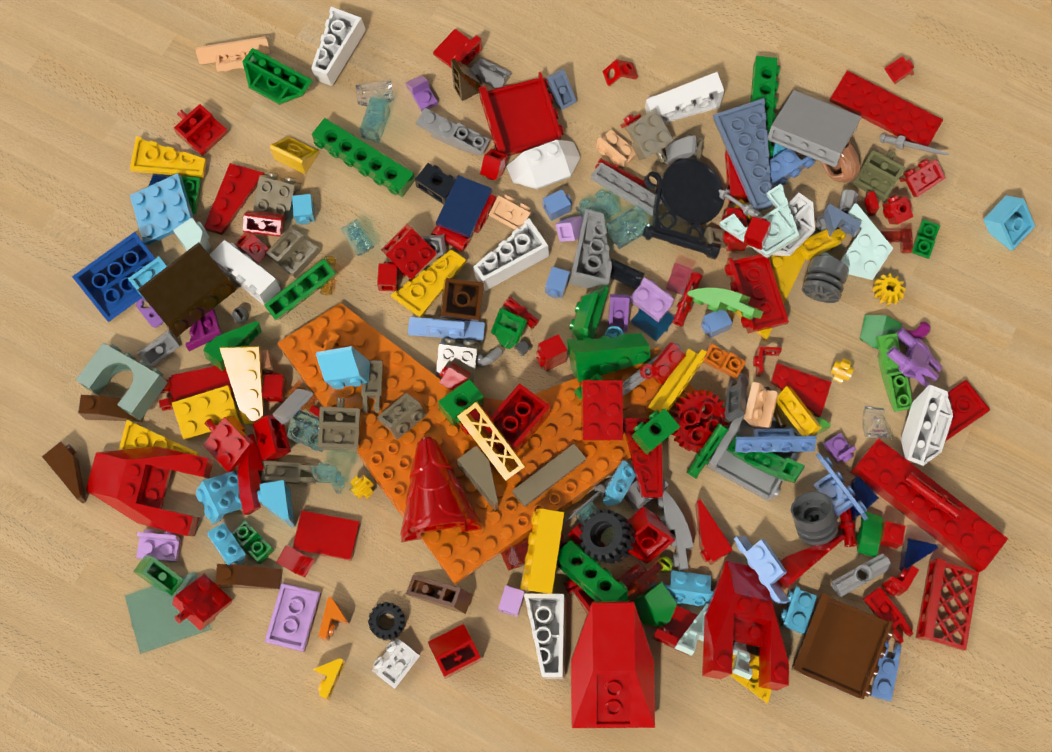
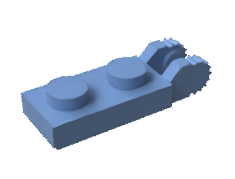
M886 641L884 646L887 647L883 659L879 658L877 663L880 668L876 678L873 677L870 696L891 702L902 646L899 644L895 645L892 659L886 657L889 649V642Z

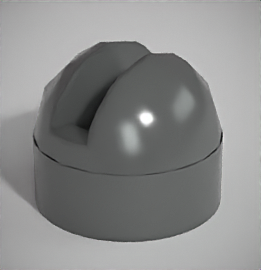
M237 307L233 310L232 316L237 323H244L248 320L249 315L246 309ZM240 311L243 317L240 318L237 312Z

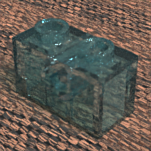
M375 97L370 98L360 126L362 138L380 142L390 113L387 100Z
M638 206L606 224L609 237L618 249L641 237L645 226L649 227L647 216Z

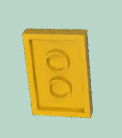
M229 385L172 403L183 440L210 432L211 430L204 425L208 419L219 425L224 417L234 416L241 422Z

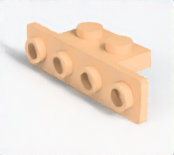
M264 36L196 47V54L199 64L216 62L218 72L237 68L244 69L242 61L252 48L264 54H269L270 49L267 37Z

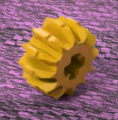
M891 273L887 277L881 275L874 282L875 286L872 288V292L876 293L874 298H880V304L885 301L887 306H890L891 302L896 305L899 300L903 299V293L906 291V288L902 287L904 281H898V276L892 278Z

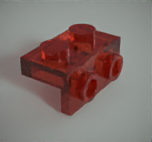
M638 562L616 581H621L628 588L629 597L637 590L641 593L649 586L648 581L651 584L660 577L658 572L663 569V566L657 562L650 569L646 570L642 563Z

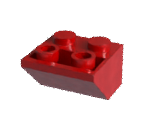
M464 623L428 641L429 647L445 679L482 660Z

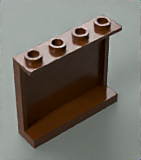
M822 593L791 670L861 700L865 696L869 697L872 690V685H870L872 677L876 678L880 668L877 663L879 658L883 659L887 647L884 646L886 639L890 640L894 628L891 627L893 622L885 621Z

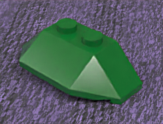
M254 48L249 51L242 61L249 89L278 105L304 96L313 83L312 79Z
M604 285L584 295L581 302H577L575 308L577 316L576 319L572 318L569 327L572 330L571 337L575 341L587 337L595 339L610 285Z

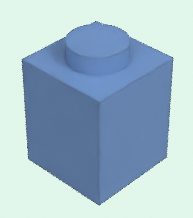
M560 190L543 198L542 207L549 219L553 221L571 211L572 200L568 194L565 195L564 191Z
M551 267L545 286V293L552 298H563L570 272Z
M719 309L718 312L714 311L703 317L701 328L705 334H708L709 338H712L730 330L733 323L728 313Z

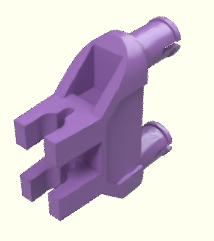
M902 327L897 331V337L906 346V354L904 355L897 347L893 346L886 356L898 365L899 371L902 374L915 378L927 388L931 383L926 378L927 376L934 382L939 377L931 367L939 372L942 369V365L932 356L929 348L920 338H914Z

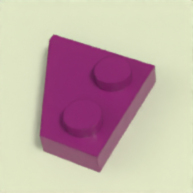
M214 308L191 326L189 331L191 338L185 344L189 352L222 334Z

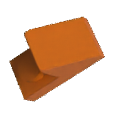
M332 333L330 338L324 341L323 348L310 343L318 372L321 375L322 372L316 352L338 349L341 346L339 335Z
M332 597L327 599L318 635L320 639L329 641L330 636L334 635L335 624H333V621L349 624Z

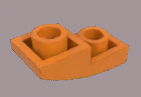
M711 343L706 350L707 354L704 363L729 376L738 378L746 361L732 352L727 353Z

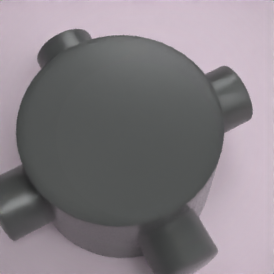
M521 340L514 347L521 356H524L528 350H531V346H528L525 340Z

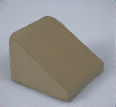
M708 227L704 229V236L701 240L706 242V245L713 243L719 245L720 248H724V230Z

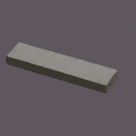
M573 444L512 490V493L525 508L584 463L587 458Z

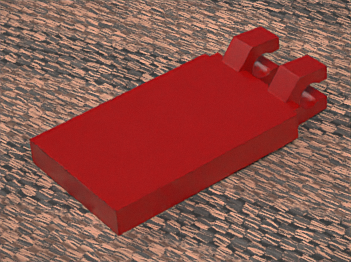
M212 366L168 377L169 380H166L168 383L161 393L171 391L172 398L159 400L160 409L162 408V411L172 410L173 402L227 385L230 387L234 401H236L227 370L222 371L218 367Z

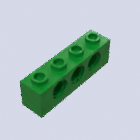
M323 259L269 300L264 306L275 320H279L339 273L328 259Z
M570 540L558 551L556 566L596 602L629 600L628 588L621 581L617 582L608 569H602L599 566V562L589 557L580 544H574ZM576 562H582L580 565H574ZM591 574H595V575H596L594 578H589V577H588V576L591 575ZM605 587H610V588H611V589L608 590V591H603V590H602V589L605 588Z

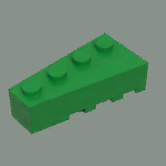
M642 333L619 334L617 337L612 338L601 336V339L587 337L579 341L567 339L571 370L578 382L591 379L597 373L602 376L651 361L650 346Z

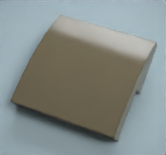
M290 227L266 254L296 278L321 251L317 246L306 240L301 233Z

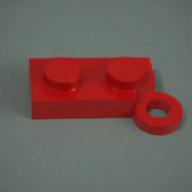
M670 342L652 365L646 363L641 366L640 375L644 379H651L653 377L658 384L663 385L686 355L675 343ZM646 368L650 369V373L648 375L645 374Z

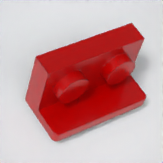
M926 158L918 162L917 167L906 170L899 180L900 182L907 183L913 197H919L946 177L937 159L928 160Z
M913 565L908 569L904 568L902 572L898 573L896 578L890 576L881 586L885 588V592L899 597L909 589L920 569Z

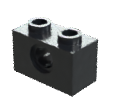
M427 163L415 178V184L417 188L444 205L456 178L452 175H446L438 166H432ZM436 181L442 182L440 185L434 184Z

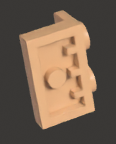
M612 130L603 138L599 137L597 139V150L602 155L608 156L614 165L617 164L622 169L637 156L632 146Z
M507 194L504 196L498 195L489 216L514 230L519 229L530 216H533L534 213L530 211L531 207L528 205L515 203V199Z
M752 382L744 419L752 427L769 429L778 393L766 390L760 383Z

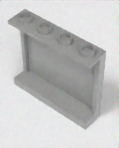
M793 90L773 122L768 140L836 167L852 134L857 130L861 116Z
M743 415L732 421L728 428L729 431L719 444L707 468L769 502L772 497L777 498L781 490L778 486L781 481H785L748 465L727 451L737 434L742 437H753L754 429H768L752 427L744 419ZM773 417L769 429H780L776 419ZM787 425L786 427L781 428V429H787V428H792V427L789 426V425ZM793 428L794 436H801L798 430ZM771 452L784 459L788 457L794 461H797L799 457L796 454L797 452Z

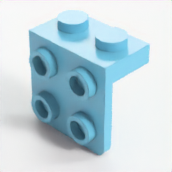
M237 471L203 480L196 490L197 499L202 503L205 516L212 525L219 523L225 514L242 509Z

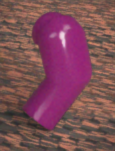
M921 322L916 330H905L914 338L922 340L930 333L931 327L929 323Z

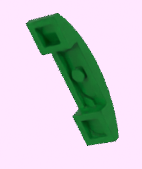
M738 434L727 449L729 453L748 465L768 475L792 483L796 482L805 467L803 464L788 457L784 459L771 452H735L736 437H742Z

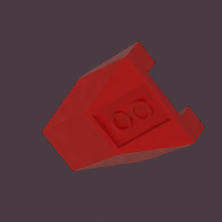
M634 601L591 603L571 658L572 728H655L654 658Z

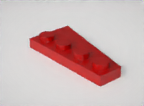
M229 163L204 225L205 230L223 235L235 219L238 210L245 205L246 199L255 191L259 176L264 175V172Z
M623 418V428L641 497L662 498V442L646 455L631 436L635 433L634 428L641 422L646 424L650 419ZM651 426V432L658 434V429L655 426Z

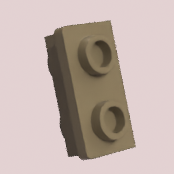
M405 393L377 418L382 425L391 431L394 438L398 440L426 416V413L416 399Z

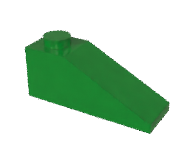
M255 321L216 336L205 345L203 349L205 358L224 371L226 367L220 347L248 346L262 332L260 323Z

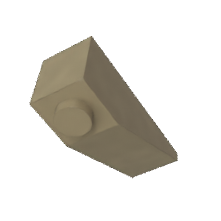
M475 446L457 459L458 467L490 506L497 510L498 500L489 458L483 450Z

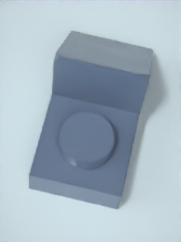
M560 69L546 77L550 85L548 92L552 94L553 100L560 110L577 102L564 69Z
M830 203L823 213L829 237L836 227L841 228L844 233L853 236L862 224Z

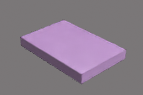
M282 583L265 643L305 652L321 592Z

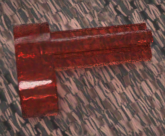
M901 228L900 231H880L888 242H900L901 254L912 253L913 239L911 228Z

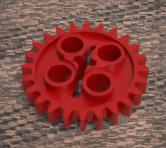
M694 389L692 393L686 392V398L679 397L681 403H674L677 407L676 410L671 409V412L674 413L673 419L680 426L671 434L676 436L674 441L679 443L678 446L688 451L692 450L695 453H698V450H702L718 426V423L722 426L729 424L724 421L726 418L724 413L725 406H722L724 401L720 400L719 396L713 394V392L703 389L699 391Z

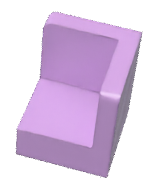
M582 216L567 217L556 223L560 242L574 241L579 238L583 221Z
M505 585L498 611L518 617L524 591Z

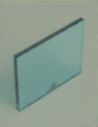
M195 572L181 577L184 580L173 596L154 586L125 596L132 622L131 626L134 629L140 654L211 630L210 624L200 631L187 618L180 624L175 620V616L181 612L172 605L173 599L176 594L197 579Z

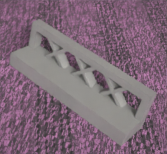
M599 164L592 173L591 180L653 216L655 194L605 164ZM661 198L659 199L658 213L663 204Z

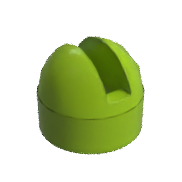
M662 556L657 561V568L663 573L669 572L673 567V561L668 556ZM663 559L670 566L667 567L664 563L661 562V560Z

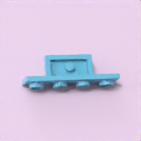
M671 570L670 585H665L679 604L705 607L706 604L710 603L714 593L711 591L710 575ZM651 583V584H650V588H651L652 586L656 585V584H655V583Z

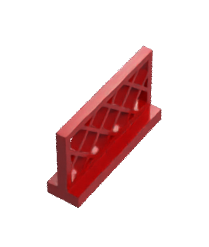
M940 558L929 560L916 638L966 651L979 572L945 562L946 560ZM945 568L951 569L955 576L949 581L944 575ZM964 574L972 575L971 584L968 586L965 585L961 578ZM956 579L962 587V590L955 593L950 585ZM945 586L952 595L946 600L941 595V589ZM963 592L968 597V603L964 606L958 598V595ZM952 599L955 600L959 607L953 613L947 605V602ZM941 606L944 607L948 614L942 620L937 614L938 608ZM959 612H962L965 617V621L961 625H959L954 617ZM948 619H951L956 627L948 632L943 624ZM937 626H940L945 634L941 638L933 637L934 629ZM957 631L962 637L961 645L955 643L951 637Z

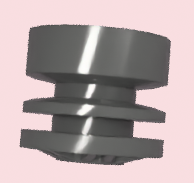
M813 257L807 270L808 275L804 279L802 292L819 302H839L844 289L843 284H845L849 274L848 266L831 257Z
M807 492L794 500L791 506V513L798 536L804 543L822 545L834 539L838 533L839 525L832 500L829 496L821 492Z

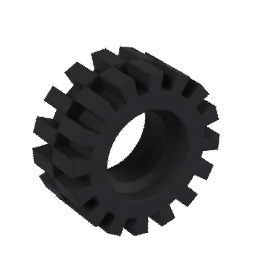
M379 603L369 613V628L377 638L386 641L388 639L393 640V638L399 637V634L404 631L403 628L406 625L405 615L400 607L394 603ZM384 614L394 616L395 623L389 629H384L379 624L380 617Z

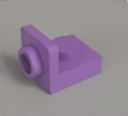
M841 433L823 444L836 463L842 460L845 463L854 457L855 446L851 448Z

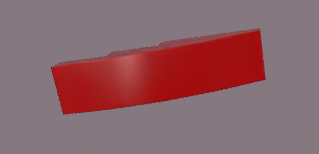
M254 434L248 435L254 444L238 464L239 496L244 515H250L261 508L257 494L261 484L258 473L263 471L264 468Z

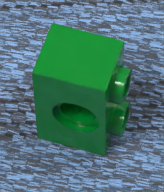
M469 379L440 399L438 407L452 425L460 424L461 421L457 416L475 402H478L483 407L484 396ZM463 401L466 402L467 405L459 406L458 403Z
M663 409L661 412L656 410L648 417L650 419L649 422L646 424L641 422L634 428L635 433L631 437L646 455L680 428L666 409ZM655 426L658 429V434H653L650 427Z

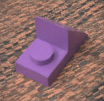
M422 75L405 83L421 112L424 107L431 109L438 105L436 98L429 88L428 80Z
M610 294L608 328L617 326L623 332H627L629 295Z

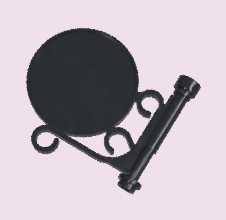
M693 159L676 161L665 170L662 177L657 172H649L644 178V183L650 189L656 188L653 207V224L649 225V227L645 226L643 237L646 240L656 238L669 242V244L704 253L708 258L715 260L718 257L720 246L713 243L706 245V242L699 240L704 236V230L700 225L714 219L720 213L724 204V200L720 198V193L718 192L720 189H724L717 174L706 164ZM650 176L656 179L657 185L650 182ZM661 197L667 212H664L659 218L658 206ZM665 216L669 217L672 221L668 228L661 223ZM677 220L691 225L687 229L686 234L671 230L676 225ZM692 229L698 231L699 237L690 235L692 233Z

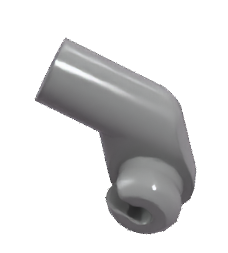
M497 347L485 357L482 354L477 355V366L485 367L495 362L503 355V351Z

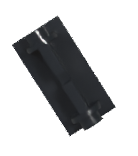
M611 258L612 269L610 278L637 289L645 273Z

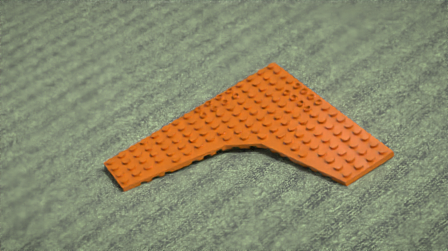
M339 303L277 343L278 347L323 407H337V398L340 397L342 401L343 397L345 398V408H360L358 451L355 452L402 518L405 513V502L411 481L410 472L417 443L423 437H432V439L437 440L454 468V474L479 517L482 528L481 530L463 533L461 527L421 533L422 542L454 585L501 552L527 539L532 532L533 524L531 520L536 509L558 512L566 511L583 499L597 484L616 471L621 461L625 460L628 462L631 460L624 428L623 440H582L581 400L574 393L581 386V382H578L576 378L535 393L536 396L549 404L551 409L549 417L517 453L525 464L524 468L505 481L490 459H488L498 500V509L494 510L458 467L457 459L475 446L480 450L482 449L470 435H466L462 431L461 423L452 425L439 410L438 401L452 392V390L440 384L438 377L345 305ZM334 333L340 336L341 346L339 348L352 346L368 360H383L380 413H375V398H368L369 410L367 413H363L362 384L358 387L346 386L343 389H334L326 383L323 375L318 372L310 343L323 348L324 341ZM659 347L650 350L651 360L662 352ZM650 361L600 377L604 380H623L624 382L640 370L643 364ZM652 377L651 379H645L623 397V418H648L652 414L647 410L648 406L663 385L658 384ZM690 383L681 394L682 397L686 398V392L692 393L694 390ZM405 393H408L421 404L426 416L397 440L391 431L379 422L377 417ZM484 398L482 408L491 417L505 400ZM462 401L458 405L465 406L467 403ZM670 410L669 414L671 416H674V413H672ZM494 444L498 452L504 454V451ZM575 444L587 458L586 461L524 508L513 495L512 490L571 445ZM506 458V462L512 470L519 466L514 459Z

